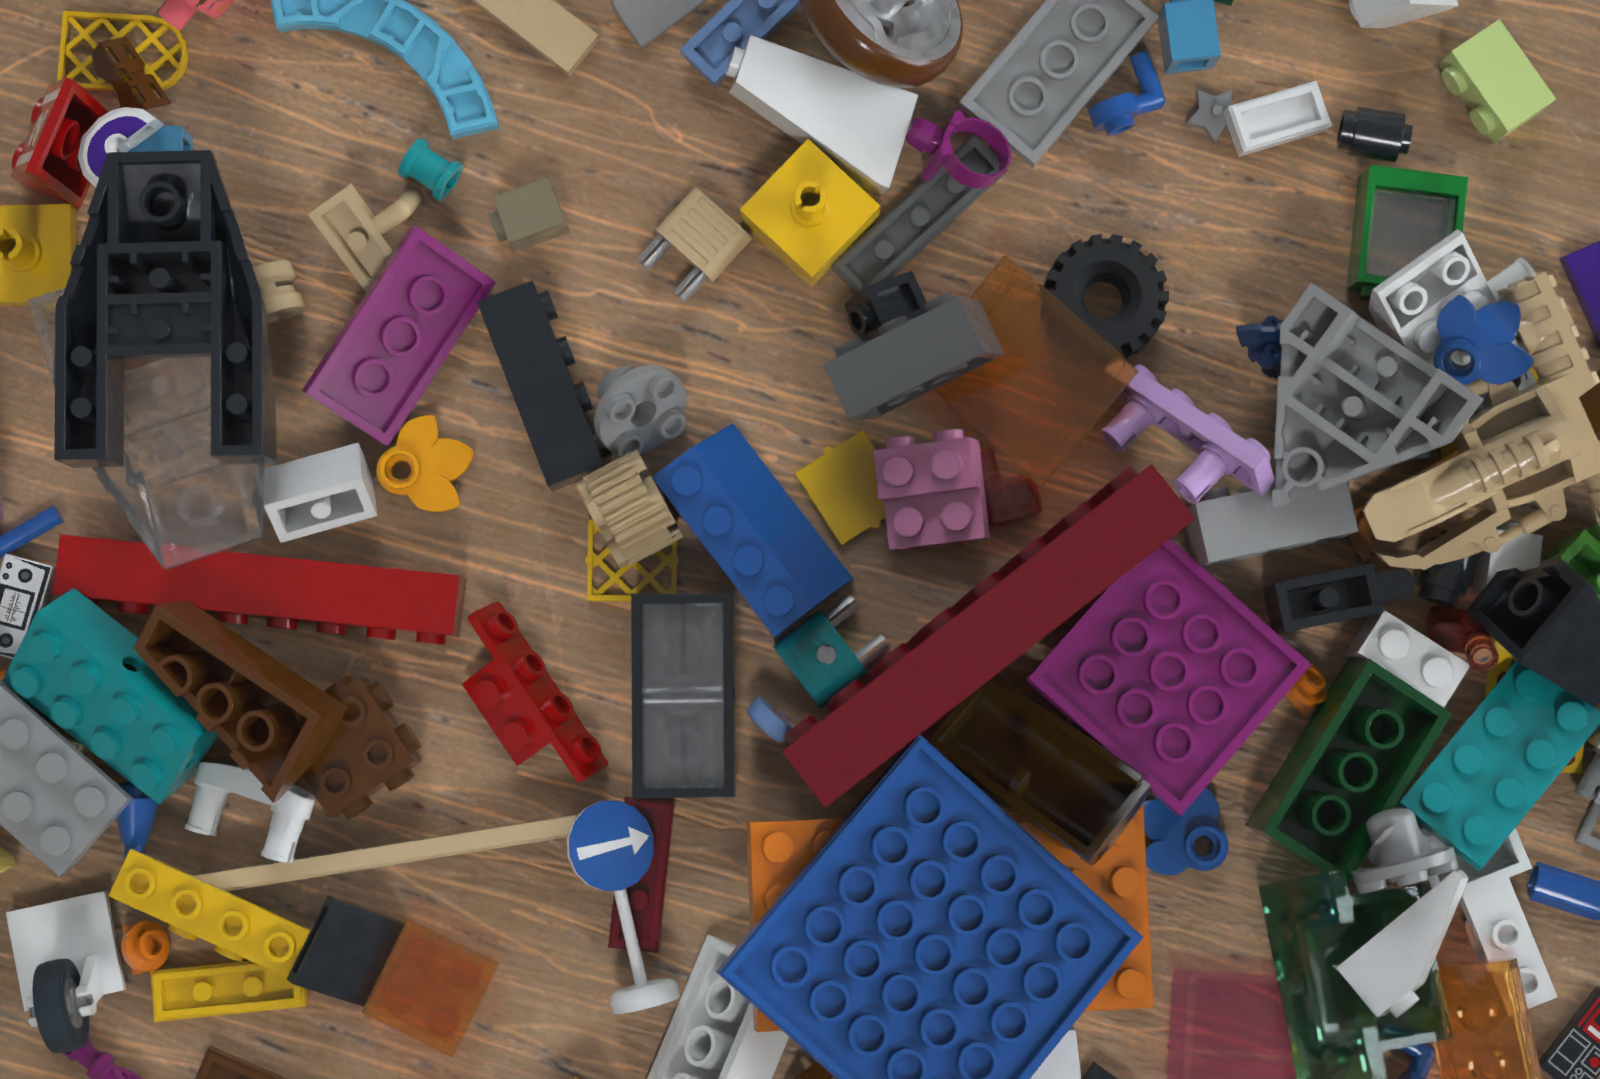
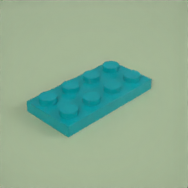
M1516 660L1396 806L1411 809L1415 814L1417 823L1447 847L1453 846L1458 856L1477 871H1480L1600 725V711Z

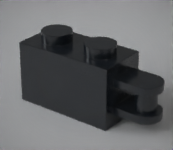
M1369 563L1274 582L1263 586L1272 630L1277 634L1383 613L1382 603L1406 598L1412 594L1415 589V578L1410 571L1403 568L1375 573L1374 564Z

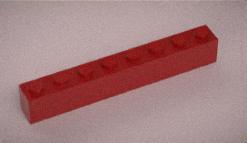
M60 534L52 594L62 596L72 588H75L98 607L100 601L119 602L117 612L148 615L149 606L188 600L203 611L217 612V620L222 623L247 625L248 616L267 618L266 627L297 630L298 621L317 623L316 632L346 635L347 626L367 628L366 637L396 640L397 631L416 633L415 642L445 645L446 636L460 637L466 578L454 574Z

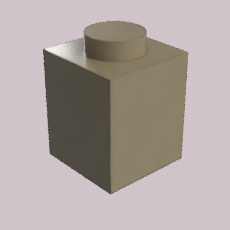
M549 177L493 196L497 212L489 214L499 242L508 239L514 252L570 233Z

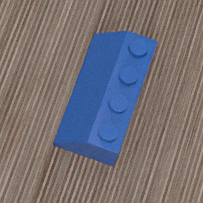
M733 423L692 446L652 477L663 495L774 639H777L853 580L846 568Z

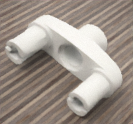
M200 762L194 779V784L197 785L193 798L194 801L188 822L184 828L199 834L217 836L218 824L228 793H236L271 805L270 810L274 811L261 856L279 862L293 863L294 853L304 821L309 820L316 799L314 795L294 783L277 802L273 803L261 790L264 785L249 769L243 770L239 765L236 767Z

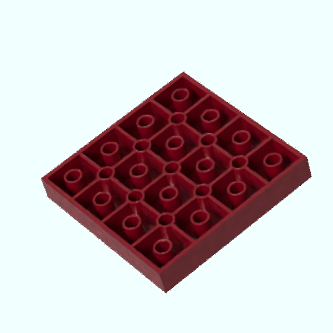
M1152 464L1139 474L1132 465L1129 466L1088 501H1084L1062 518L1043 536H1039L1017 553L997 572L994 571L977 584L951 608L948 607L932 619L906 644L903 642L877 662L865 675L866 679L870 682L867 686L864 687L857 678L833 696L825 706L830 712L826 718L818 723L814 716L810 714L788 731L784 736L791 745L784 749L782 753L826 808L1195 520L1194 516Z

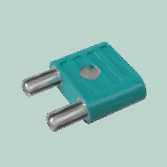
M848 595L825 614L820 610L772 646L820 709L825 707L833 696L855 679H861L868 673L865 667L890 648L887 641L860 662L859 659L883 641L885 637L879 634L854 654L836 631V626L859 609L858 602L829 622L830 618L855 600L851 595Z

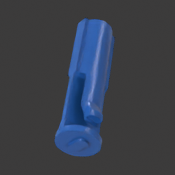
M1536 862L1527 887L1529 900L1591 920H1600V881Z

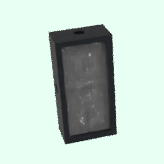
M733 593L631 594L632 798L735 797V630Z

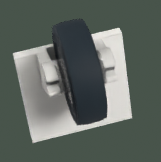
M107 890L5 912L24 1012L29 1011L32 1017L28 1019L32 1028H39L45 1045L53 1053H65L84 1047L89 1035V1015L96 1013L97 1002L104 994L126 989Z

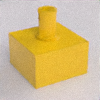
M807 139L740 208V219L745 227L812 288L831 269V265L853 246L879 219L880 205L811 140Z

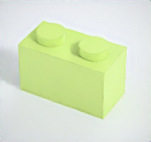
M1500 19L1452 50L1439 63V67L1442 69V79L1446 87L1454 95L1461 96L1471 110L1470 119L1475 128L1482 135H1488L1494 144L1541 113L1556 100L1553 93Z

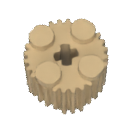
M637 449L584 476V480L576 483L597 528H600L607 546L620 569L628 564L630 566L683 537Z

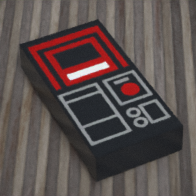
M1596 986L1536 1063V1066L1552 1079H1597L1600 1075V987Z

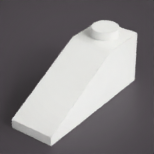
M1454 870L1336 968L1376 1017L1384 1016L1391 1012L1397 1018L1420 1000L1414 991L1425 983L1466 887L1469 877L1463 870Z

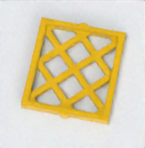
M588 519V554L585 558L587 564V601L631 602V594H638L649 583L660 594H677V566L679 564L677 540L672 543V552L668 556L661 550L655 552L662 562L650 574L638 562L631 565L644 577L631 590L620 579L631 566L628 564L614 573L603 562L611 553L610 549L606 547L598 556L593 552V536L598 531L601 534L602 532L600 528H597L593 520ZM597 565L610 577L598 590L593 587V569ZM666 566L672 570L671 587L667 591L654 579ZM616 583L627 595L603 594Z

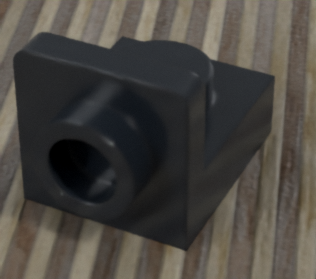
M909 271L864 287L845 303V308L848 313L851 329L859 338H862L863 342L880 336L881 333L878 328L895 318L906 315L907 319L910 320L926 313L923 305L927 302L913 272Z

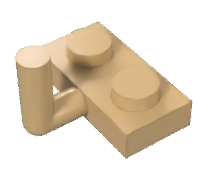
M350 183L312 209L307 215L367 293L397 248L396 243L387 232L406 220L422 202V196L419 191L408 189L395 203L375 216Z

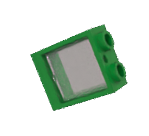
M1369 165L1358 178L1346 290L1360 292L1361 299L1370 301L1372 289L1457 229L1463 232L1469 177Z

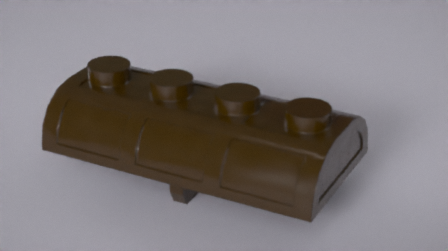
M998 674L960 702L927 740L957 769L975 781L978 786L987 792L989 791L1028 819L1034 826L1042 829L1076 853L1089 865L1097 863L1118 839L1142 806L1151 787V784L1143 780V774Z

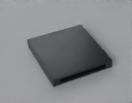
M327 896L287 980L294 985L368 1008L408 925L397 919Z

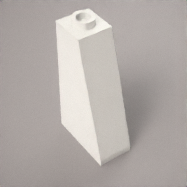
M752 35L748 38L743 49L734 47L725 75L733 77L729 90L730 94L799 143L803 144L807 139L811 140L855 183L869 193L881 196L890 188L916 105L917 94L900 88L877 84L853 71Z

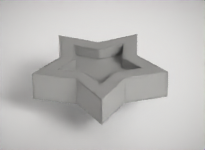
M1197 89V111L1188 120L1186 125L1203 129L1214 145L1222 131L1228 129L1222 111L1232 105V90L1213 96Z

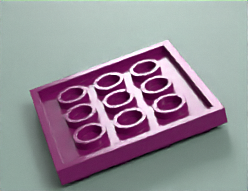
M1169 539L1105 589L1025 680L1089 738L1143 774V780L1151 784L1149 792L1176 816H1181L1311 666V663L1172 539Z

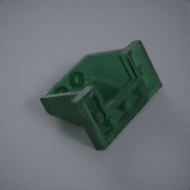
M1337 870L1259 886L1297 1079H1387L1382 1052L1453 1038L1436 958L1425 983L1414 991L1420 1000L1397 1018L1391 1012L1384 1016L1376 1017L1336 969L1423 897L1421 885L1349 895L1345 871Z

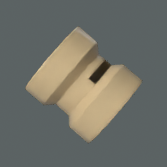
M278 260L253 268L265 302L267 324L293 318L306 310L302 294L295 291L293 285L296 275L291 261Z

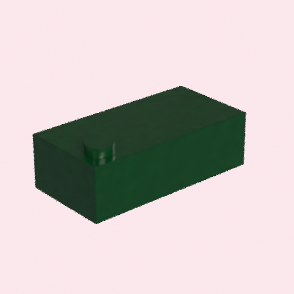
M1349 657L1329 688L1325 701L1316 709L1245 826L1325 878L1347 886L1352 877L1351 872L1358 868L1372 845L1366 822L1373 815L1396 806L1452 713L1371 659Z

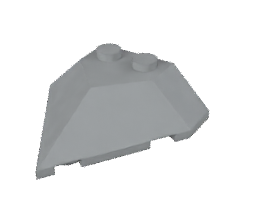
M1310 283L1280 326V345L1282 350L1280 376H1278L1274 449L1276 473L1275 489L1272 490V510L1452 443L1484 399L1441 369L1435 368L1362 319L1352 309L1313 283Z

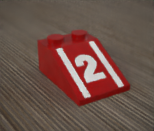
M65 77L49 86L45 98H40L33 108L31 115L32 128L26 142L19 144L14 152L11 177L25 188L63 203L72 204L80 209L91 184L83 175L78 160L82 136L98 118L107 114L108 111L75 80Z

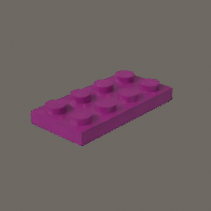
M411 225L311 375L302 392L388 447L478 311L477 301L485 299L496 282L415 225Z

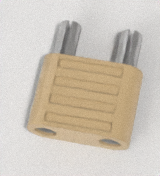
M694 187L655 229L658 236L639 255L638 261L644 268L649 270L671 247L694 268L674 289L676 297L680 296L681 301L687 302L706 280L712 283L752 238L703 192Z

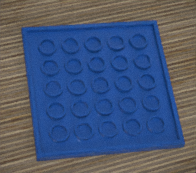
M919 734L905 746L715 972L836 1079H1030L1141 941L1143 936Z

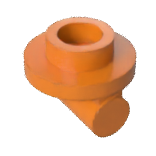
M1311 664L1285 695L1303 717L1312 712L1326 699V681L1323 674L1317 667Z
M141 921L121 926L123 932L121 950L126 963L131 968L132 976L154 971L165 963L169 955L170 943L167 933L159 924L153 921Z

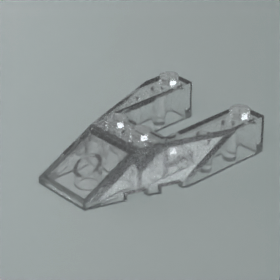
M65 288L28 300L54 387L55 306L58 297L63 296ZM211 357L165 358L124 372V467L92 468L107 492L112 494L128 516V521L163 569L167 570L263 538L265 463L224 464L211 456Z

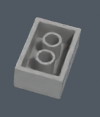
M1275 483L1262 496L1247 486L1239 488L1240 493L1230 495L1229 487L1208 490L1197 504L1187 507L1195 518L1194 521L1183 528L1188 555L1205 568L1334 541L1358 532L1348 483L1341 484L1276 510H1272V490L1275 489Z

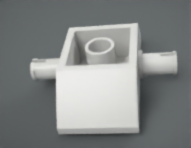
M1457 229L1372 289L1368 310L1380 331L1434 366V353L1441 342L1437 321L1441 310L1450 300L1461 294L1473 304L1477 311L1487 304L1504 301L1503 296H1499L1497 290L1508 288V285L1515 281L1525 280L1524 277L1535 273V271L1526 260L1520 257L1505 270L1489 281H1486L1463 232ZM1514 339V340L1512 341V343L1515 344V345H1517V343H1516V341H1515V339ZM1457 350L1451 354L1453 362L1459 366H1465L1471 361L1469 354L1463 350ZM1530 369L1520 377L1512 380L1519 391L1529 388L1536 383ZM1487 393L1481 395L1484 400L1473 415L1489 405Z

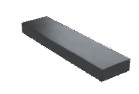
M975 134L954 152L958 160L973 172L982 175H994L999 172L1000 164L998 158ZM942 165L931 180L922 181L831 265V269L855 294L866 286L894 277L993 185L987 188H971L962 185L952 178ZM1008 169L1004 171L1000 178H1002L1007 173Z

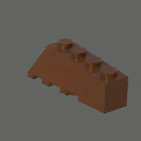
M188 600L156 605L133 648L177 697L183 696L198 713L196 719L208 732L215 731L233 751L230 756L243 770L249 769L264 785L261 790L273 803L277 802L324 752L348 708Z

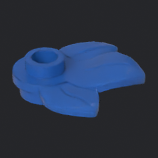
M1459 294L1443 307L1438 317L1437 328L1441 342L1434 353L1435 368L1441 369L1463 385L1470 384L1478 378L1491 384L1500 385L1523 375L1534 363V358L1527 351L1512 343L1520 325V306L1513 302L1499 301L1487 304L1476 311L1473 304L1463 295ZM1457 350H1463L1469 354L1471 361L1465 366H1459L1453 362L1451 354Z
M1206 787L1181 816H1176L1158 799L1143 802L1145 834L1153 841L1146 848V866L1149 869L1162 875H1176L1189 867L1199 871H1209L1223 863L1228 854L1229 843L1225 832L1217 825L1219 804ZM1199 836H1206L1211 843V848L1205 855H1199L1194 850V841Z

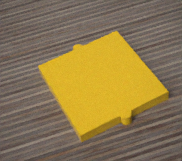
M864 430L834 449L826 447L823 456L795 473L797 479L841 546L869 528L878 529L881 524L880 521L886 518L884 501L878 499L873 452L876 449Z

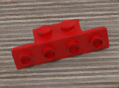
M496 601L469 615V623L494 659L463 682L462 686L516 766L528 761L549 744H552L578 783L608 766V761L601 752L598 741L588 733L574 712L572 703L566 695L561 693L547 672L543 660L532 650L518 629L516 620L505 610L503 605Z

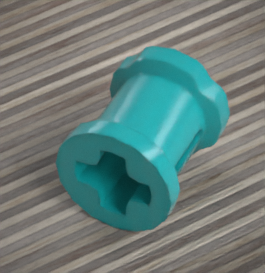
M419 138L404 155L398 168V174L404 179L414 178L433 191V198L441 202L457 185L464 166L457 160L452 163L429 148L430 144L427 140Z

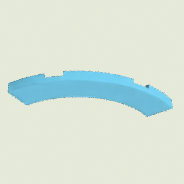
M270 0L275 25L280 33L304 29H322L348 33L372 41L406 62L422 78L437 99L445 116L452 139L500 129L492 101L481 77L469 58L454 39L433 19L406 1Z

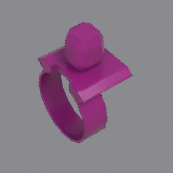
M961 109L953 113L941 130L937 128L938 125L936 123L919 117H915L908 127L905 140L909 145L922 153L924 151L929 153L921 171L922 181L931 180L943 165L948 174L960 184L971 188H987L995 184L1010 164L1011 150L1002 132L990 122L979 118H965ZM956 132H970L983 138L997 154L1000 164L999 172L994 175H982L968 169L954 154L951 142L949 141L951 136Z

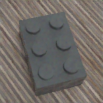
M946 293L925 303L923 307L926 313L910 320L907 319L906 315L895 318L878 328L881 333L880 336L863 342L862 338H858L836 348L834 352L837 358L823 365L848 419H876L1004 356L1005 353L981 302L964 298L962 295L952 297L951 293Z

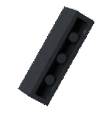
M532 280L477 301L547 486L553 492L584 480V476L605 466L603 458L612 454L600 441L595 429L592 430L585 412L594 408L584 382L574 384L568 366L576 364L566 336L557 339L550 321L559 317L548 290L539 293Z

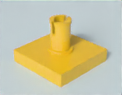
M72 204L0 206V306L56 305L58 297L63 296L73 267L70 265L77 245V208Z

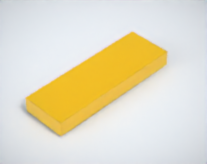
M249 960L150 971L154 1022L298 1008L309 1005L306 988L294 985L286 977Z

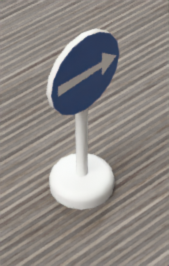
M618 800L599 801L583 809L572 822L567 837V857L574 873L590 887L601 891H614L635 984L612 993L609 998L612 1014L644 1010L681 997L679 986L673 979L661 978L647 981L626 888L636 884L649 869L654 854L653 833L647 819L634 806Z

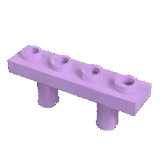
M1117 357L1105 369L1114 398L1125 404V406L1106 427L1100 430L1102 439L1110 448L1122 454L1149 425H1156L1198 453L1199 456L1173 481L1178 493L1187 501L1197 504L1200 498L1224 475H1231L1260 496L1275 483L1269 461L1271 459L1270 453L1260 442L1253 438L1245 440L1235 434L1228 423L1219 415L1203 413L1194 406L1191 399L1185 393L1176 388H1173L1171 391L1159 384L1155 376L1142 365L1138 364L1133 367L1120 357Z

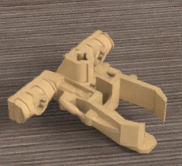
M1546 271L1535 272L1524 277L1525 280L1515 281L1509 284L1508 288L1497 290L1499 296H1503L1504 301L1517 303L1520 306L1521 320L1515 341L1518 347L1527 351L1534 358L1531 368H1535L1539 377L1537 378L1538 382L1522 391H1519L1512 381L1496 385L1478 378L1474 382L1466 384L1467 388L1479 396L1487 393L1489 405L1471 416L1454 439L1461 454L1372 494L1362 511L1375 539L1397 542L1437 525L1482 502L1485 509L1415 552L1406 549L1388 553L1372 549L1387 565L1426 570L1435 564L1459 560L1481 551L1488 553L1497 552L1502 544L1523 533L1530 534L1553 521L1562 520L1567 514L1563 489L1580 481L1586 482L1589 489L1587 493L1592 502L1591 510L1600 529V440L1598 441L1579 399L1580 396L1593 386L1600 383L1596 371L1591 372L1586 360L1590 359L1585 347H1579L1575 338L1579 336V332L1563 297L1560 298L1555 293L1553 287L1557 286L1553 274L1547 275ZM1354 480L1347 482L1348 488L1351 487ZM1532 501L1539 508L1523 517L1518 525L1498 535L1496 527L1512 518L1508 508Z

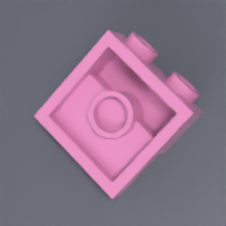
M952 429L934 432V442L916 444L915 436L893 437L885 440L886 449L873 450L878 499L884 501L889 550L898 551L990 539L979 440L972 437L964 438L962 429Z

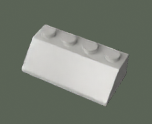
M707 934L647 1079H772L789 1037L783 1031H754L753 1005L715 972L737 947L736 945Z

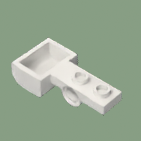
M1419 827V831L1430 841L1431 849L1447 847L1424 827ZM1516 828L1480 871H1477L1456 854L1459 866L1456 870H1463L1469 877L1459 901L1467 919L1465 921V930L1474 952L1487 968L1504 1013L1511 1016L1557 998L1558 996L1509 879L1511 876L1532 869ZM1453 871L1432 876L1428 875V880L1419 882L1423 894L1428 893Z

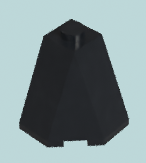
M1560 557L1543 560L1540 567L1520 571L1515 567L1498 571L1466 611L1520 664L1595 708L1600 703V600L1594 586Z

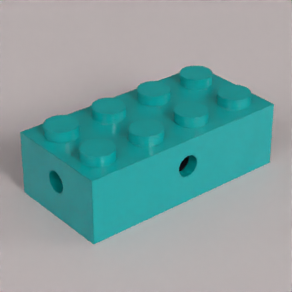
M72 588L37 611L2 682L160 805L194 777L199 763L205 758L217 734L215 731L208 732L196 719L198 713L183 696L177 697L133 648L138 637L78 590Z

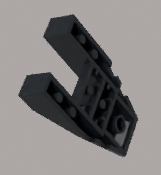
M211 150L108 152L87 212L90 217L81 244L76 245L70 265L73 267L63 296L58 297L55 306L54 460L72 468L124 467V359L211 357V456L224 464L276 463V406L265 302L214 153Z

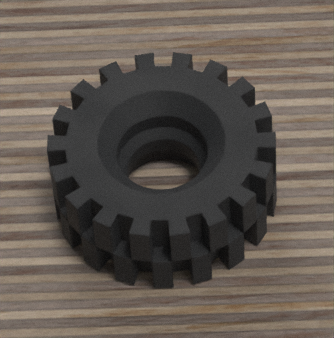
M1102 234L1092 235L1088 241L1083 243L1080 239L1071 244L1069 250L1059 255L1046 276L1040 298H1043V304L1040 308L1042 319L1046 318L1048 323L1046 331L1050 338L1055 336L1060 341L1058 347L1065 353L1068 349L1076 353L1075 359L1086 362L1087 359H1094L1096 364H1107L1109 360H1115L1117 357L1126 360L1131 354L1138 353L1143 349L1164 322L1167 311H1164L1165 305L1169 302V290L1164 291L1163 285L1167 281L1164 270L1158 272L1154 266L1158 261L1152 253L1145 256L1140 251L1143 245L1135 240L1129 245L1122 242L1123 236L1112 234L1110 239H1102ZM1098 282H1107L1119 290L1122 296V307L1116 316L1109 319H1099L1088 312L1084 296L1086 290L1091 285Z

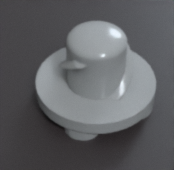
M628 365L627 367H618L609 371L600 381L597 390L599 403L594 418L595 431L600 441L619 457L629 454L636 449L639 454L646 453L662 444L666 439L677 437L684 430L686 418L683 414L686 408V391L681 380L671 370L659 365H645L633 369L632 365Z
M1392 808L1373 815L1366 822L1372 844L1368 855L1372 865L1362 867L1351 873L1357 893L1364 894L1388 887L1386 879L1388 883L1396 882L1397 886L1401 887L1428 880V875L1432 876L1456 870L1459 866L1453 846L1431 849L1430 841L1419 831L1415 814L1411 809Z

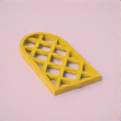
M63 11L57 82L65 77L73 80L80 73H83L91 83L78 84L86 91L116 92L111 84H105L106 80L102 78L96 80L86 69L93 63L91 55L81 63L71 52L84 39L95 50L97 44L89 35L102 24L114 35L109 40L124 37L136 26L143 31L148 38L138 45L135 50L140 54L153 43L161 51L163 56L150 67L143 60L145 63L143 69L146 75L151 74L154 76L163 91L175 85L185 73L189 60L187 43L180 31L163 18L145 14ZM75 19L95 21L84 30ZM109 21L129 23L118 32ZM71 23L80 34L68 43ZM143 23H154L161 25V27L152 34ZM170 29L176 34L179 42L167 51L158 41V38ZM181 50L182 56L180 63H178L173 56ZM129 52V54H128L129 57H130L131 59H133V56H132L131 53ZM68 56L77 67L65 76ZM169 60L177 70L169 79L163 82L155 71ZM121 70L118 71L125 82L129 80ZM151 85L150 88L152 89V91L154 93H157L154 87ZM133 87L132 90L134 91V93L139 94L137 89Z

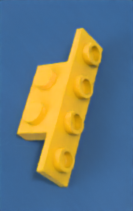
M135 849L129 850L108 895L113 899L170 924L168 930L176 935L189 940H196L199 937L214 944V951L222 956L236 961H242L245 958L286 978L311 931L302 925Z

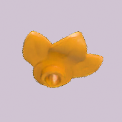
M434 415L419 416L403 425L399 431L396 446L386 450L379 458L376 474L383 488L395 495H408L411 501L421 510L446 512L459 507L461 504L459 495L451 482L457 480L469 468L475 452L468 445L458 440L438 438V423ZM401 462L409 463L411 467L410 475L403 480L396 479L394 476L396 465Z

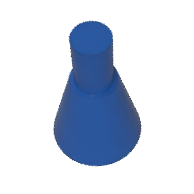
M129 781L120 783V787L134 799L116 818L121 841L124 843V861L130 849H135L145 854V843L148 842L158 807L154 800Z

